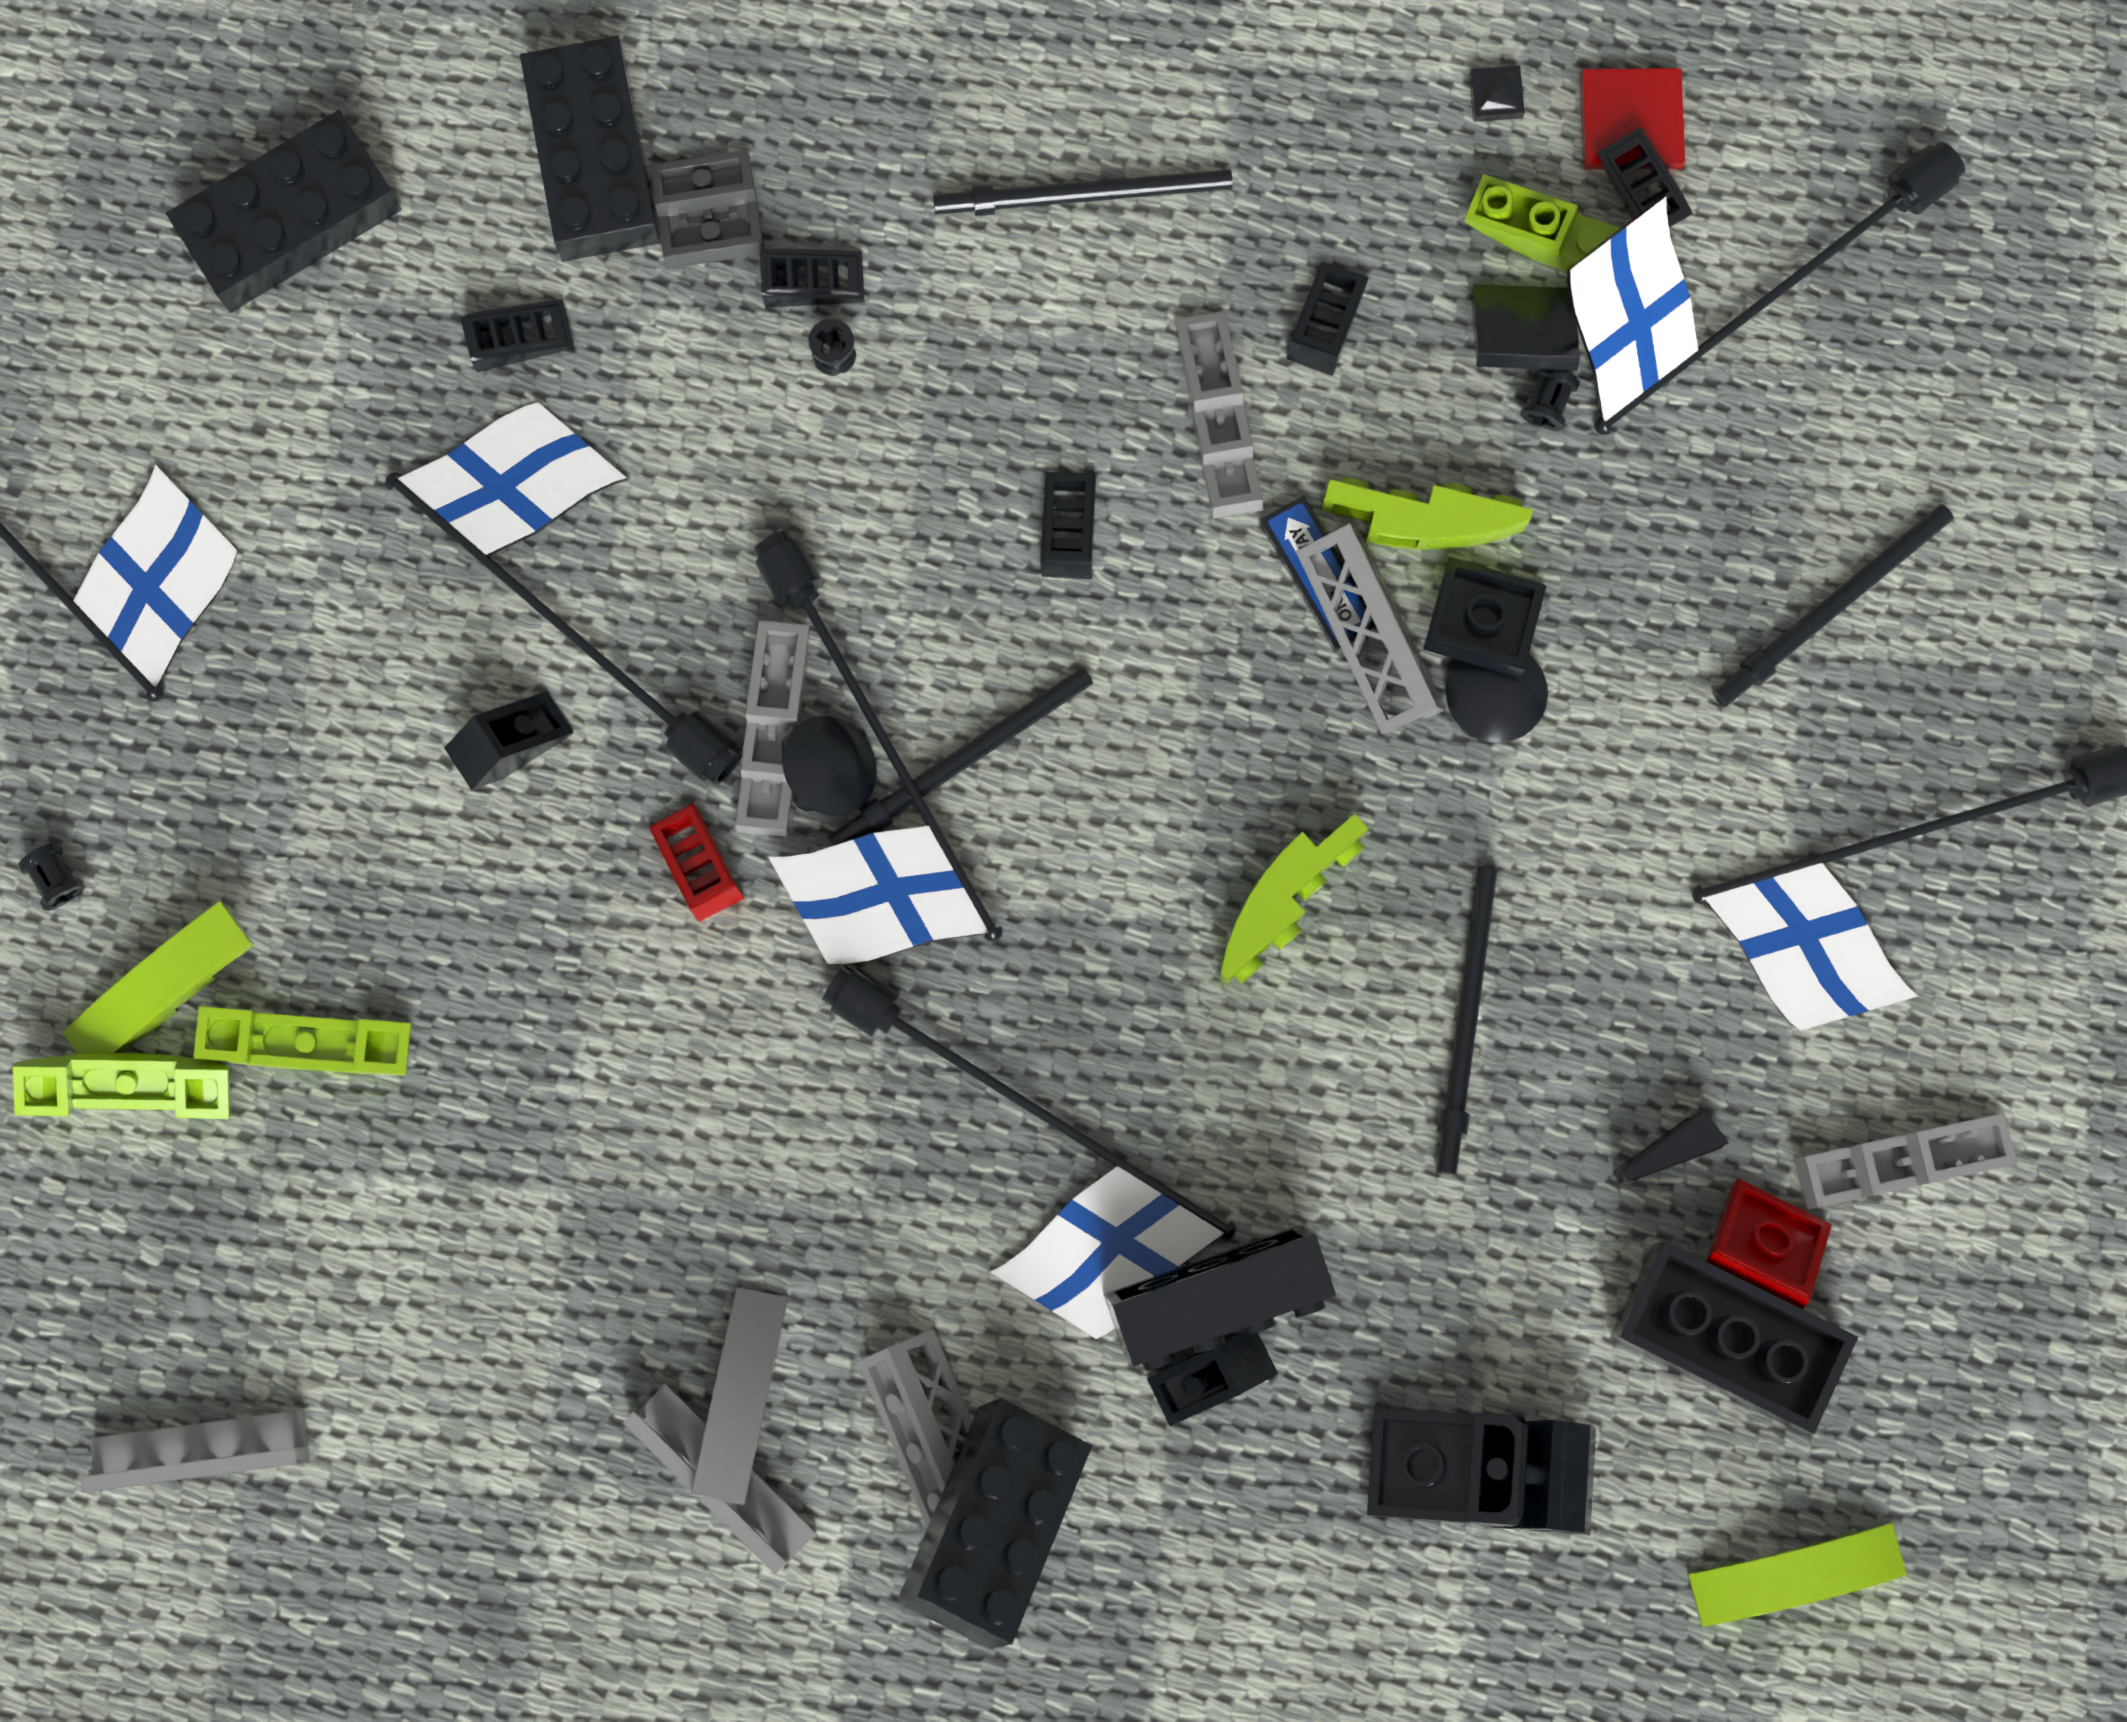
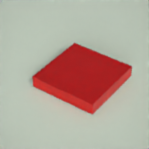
M1682 68L1582 69L1580 74L1583 170L1604 169L1595 153L1639 127L1642 128L1667 169H1683L1685 165ZM1635 147L1614 159V161L1621 168L1642 154L1638 147ZM1646 164L1639 169H1649V167Z
M1737 1178L1728 1192L1706 1262L1804 1309L1812 1296L1832 1224Z

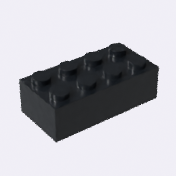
M619 35L520 54L554 244L562 262L660 244L626 57Z
M339 109L165 214L217 297L227 310L232 313L402 211L390 187Z
M1298 1225L1103 1295L1123 1354L1133 1367L1142 1364L1144 1370L1148 1371L1173 1362L1175 1360L1173 1353L1192 1346L1195 1353L1216 1348L1225 1343L1223 1335L1242 1328L1245 1335L1267 1330L1276 1325L1274 1321L1276 1316L1294 1311L1295 1317L1318 1312L1326 1307L1324 1300L1336 1296V1292L1316 1234Z
M1663 1241L1652 1245L1609 1339L1799 1433L1815 1434L1858 1336Z
M1002 1398L979 1406L896 1603L988 1649L1012 1645L1093 1445Z

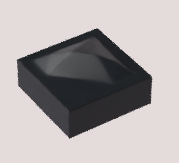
M1520 65L1474 68L1470 70L1469 81L1473 122L1523 119L1525 109Z

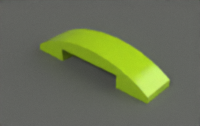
M199 1006L193 1059L285 1069L406 1076L412 1024L358 1019L356 1021L255 1013L252 1010Z
M92 1053L31 1059L15 1062L12 1066L14 1112L17 1116H69L73 1108L175 1110L176 1118L229 1119L231 1115L229 1066L215 1062L160 1054Z
M1890 1522L1743 1562L1736 1561L1689 1573L1688 1578L1701 1626L1705 1627L1826 1600L1906 1576L1907 1573L1894 1526Z

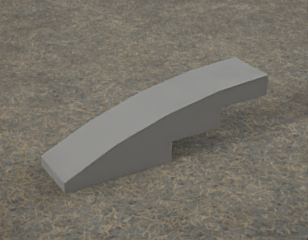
M1225 311L1175 319L1194 429L1212 517L1215 519L1262 511L1263 498L1253 459V443L1244 409V393Z
M758 620L745 714L747 724L740 767L742 778L735 821L736 832L779 837L788 836L792 790L783 772L782 741L787 734L801 723L810 632L809 625Z
M2001 1113L1796 1158L1795 1163L1807 1210L2010 1166L2017 1164L2005 1114Z
M736 1288L691 1495L745 1505L788 1297Z

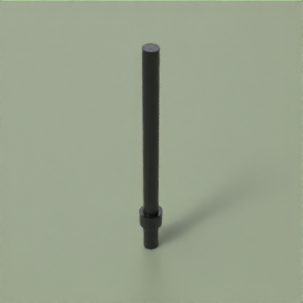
M1231 169L1004 189H993L992 184L972 186V191L934 194L935 215L974 212L975 216L995 215V210L1231 190L1232 172Z
M1940 504L1763 651L1756 649L1740 662L1741 669L1713 691V695L1718 703L1723 707H1727L1752 685L1760 686L1776 673L1775 666L1953 521L1954 516L1945 505Z
M1083 667L914 778L913 781L922 797L1093 685L1089 674ZM902 786L881 801L875 798L859 809L860 815L827 837L834 846L865 836L871 831L874 833L881 832L893 824L892 817L914 804L905 786Z
M1477 867L1445 1109H1439L1436 1131L1441 1132L1436 1173L1445 1175H1457L1462 1135L1468 1134L1470 1114L1465 1112L1498 873L1497 869L1491 867Z

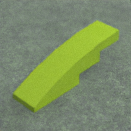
M219 901L129 971L62 1033L77 1054L123 1053L178 1013L176 1008L215 981L217 978L214 974L253 947L254 943L227 906Z

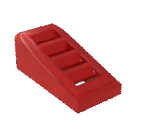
M694 803L649 826L690 911L699 922L744 899L728 865ZM694 825L696 833L670 846L667 838ZM701 844L704 845L705 850L679 863L677 856ZM711 862L713 863L715 869L689 882L686 875Z

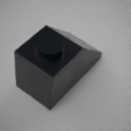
M545 691L474 715L444 749L469 788L474 790L506 778L570 737L574 731L549 693Z
M1243 1331L1226 1339L1224 1344L1204 1352H1199L1147 1378V1381L1169 1426H1172L1243 1394L1274 1377L1278 1372L1259 1333L1245 1335Z

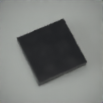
M1473 284L1471 302L1476 367L1578 370L1580 361L1578 330L1571 309L1568 288Z
M1449 557L1441 580L1423 650L1521 678L1527 664L1547 585Z

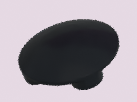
M1530 655L1521 678L1457 660L1447 679L1446 701L1453 719L1465 735L1485 742L1506 743L1525 736L1539 723L1547 706L1548 686L1546 678L1539 664Z
M832 716L812 717L797 725L782 741L783 772L792 790L793 801L798 808L809 812L814 810L825 815H845L860 808L871 796L877 779L875 756L863 734L850 723Z

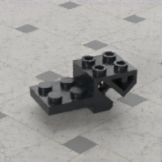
M1374 1408L1367 1515L1476 1524L1485 1528L1590 1536L1596 1427L1589 1424L1559 1420L1526 1421L1523 1416L1476 1412L1474 1414Z

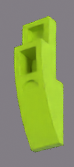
M1485 174L1482 176L1465 216V223L1486 236L1524 256L1566 273L1571 265L1620 229V227L1578 214V205Z
M1342 477L1339 481L1329 480L1321 511L1369 522L1370 525L1366 537V542L1396 548L1439 550L1477 546L1523 532L1531 520L1533 509L1521 507L1522 502L1510 496L1494 495L1492 499L1473 495L1471 488L1457 483H1444L1442 487L1433 485L1427 503L1418 501L1419 497L1408 491L1393 489L1387 494L1369 489V484L1362 480Z
M1356 814L1352 815L1317 847L1302 832L1280 853L1266 870L1249 895L1235 923L1224 952L1219 979L1225 986L1234 978L1240 984H1243L1264 965L1259 956L1272 944L1281 950L1298 936L1303 929L1297 922L1303 918L1305 911L1294 898L1299 895L1306 901L1327 882L1326 878L1322 875L1324 871L1336 861L1342 867H1345L1366 848L1360 840L1366 835L1369 828Z

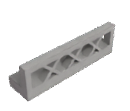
M1349 523L1297 550V556L1381 733L1385 735L1420 717L1427 719L1445 711L1446 709L1360 529ZM1335 545H1338L1345 559L1338 581L1321 576L1312 559L1313 556ZM1350 572L1358 588L1347 585ZM1325 584L1336 587L1332 599ZM1344 590L1361 595L1367 606L1360 627L1343 622L1339 616L1337 609ZM1372 618L1380 634L1368 630ZM1346 629L1357 632L1354 645ZM1365 636L1383 641L1389 652L1382 673L1365 668L1359 658ZM1393 664L1395 665L1401 677V680L1389 676ZM1368 675L1379 678L1376 690H1374ZM1387 681L1405 687L1414 707L1388 719L1380 702Z
M934 1329L887 1347L858 1361L927 1528L953 1469L954 1462L952 1458L955 1447L961 1450L972 1424V1419ZM920 1346L922 1347L930 1366L927 1378L916 1372L908 1351ZM934 1398L945 1403L950 1418L947 1427L936 1421L932 1411Z
M664 1384L639 1411H633L623 1424L692 1492L706 1422L668 1384ZM753 1469L745 1505L696 1496L774 1574H777L817 1533Z
M305 1410L90 1438L93 1475L81 1476L82 1493L310 1463Z

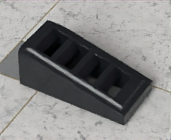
M1641 127L1595 153L1631 219L1662 196H1666V200L1671 207L1667 210L1669 228L1693 214L1685 197ZM1638 147L1642 155L1619 168L1614 159ZM1647 164L1651 173L1629 185L1625 176ZM1657 182L1661 191L1640 203L1635 194Z
M760 250L761 287L765 308L865 302L862 251ZM838 265H848L849 289L839 288ZM818 266H827L828 288H819ZM807 267L808 287H798L797 268ZM777 269H787V287L778 286Z
M1321 262L1290 340L1287 360L1331 376L1334 375L1369 277ZM1327 283L1351 292L1350 299L1324 291V284ZM1318 302L1345 312L1342 316L1316 306ZM1311 320L1337 329L1336 335L1309 326Z
M562 299L491 309L460 316L470 359L477 373L575 348ZM551 315L556 338L546 339L541 317ZM531 320L536 341L526 343L521 322ZM511 325L514 345L506 346L501 327ZM491 331L494 348L485 349L481 332Z
M1045 473L1040 559L1042 577L1092 579L1096 473ZM1055 491L1085 492L1084 500L1055 499ZM1054 511L1084 513L1083 518H1054ZM1054 532L1083 533L1082 539L1053 538Z
M1698 1111L1688 1116L1614 1170L1615 1174L1613 1175L1619 1183L1631 1182L1722 1149L1724 1145L1729 1143L1706 1111Z

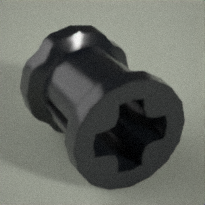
M834 318L818 322L811 329L808 338L815 367L823 374L829 376L848 372L856 360L854 336L850 327L843 321ZM836 340L841 342L842 351L833 349L829 355L825 354L824 344L833 346Z
M1537 369L1535 377L1538 379V383L1530 404L1523 406L1520 415L1527 422L1551 431H1560L1563 429L1566 421L1562 415L1570 394L1577 392L1580 380L1567 370Z
M57 842L35 849L22 858L17 866L22 874L30 876L42 896L40 905L45 911H51L63 906L82 894L86 887L82 880L75 879L61 857L64 850Z

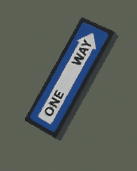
M1302 496L1261 518L1259 524L1335 653L1341 649V646L1296 553L1302 547L1327 535L1305 496ZM1334 546L1312 557L1321 576L1335 581L1339 580L1344 563ZM1349 575L1347 585L1358 588L1352 576ZM1325 584L1332 599L1336 587ZM1344 590L1337 611L1343 622L1360 627L1367 606L1361 595ZM1373 618L1368 628L1372 632L1377 630ZM1346 629L1352 643L1355 642L1357 632Z

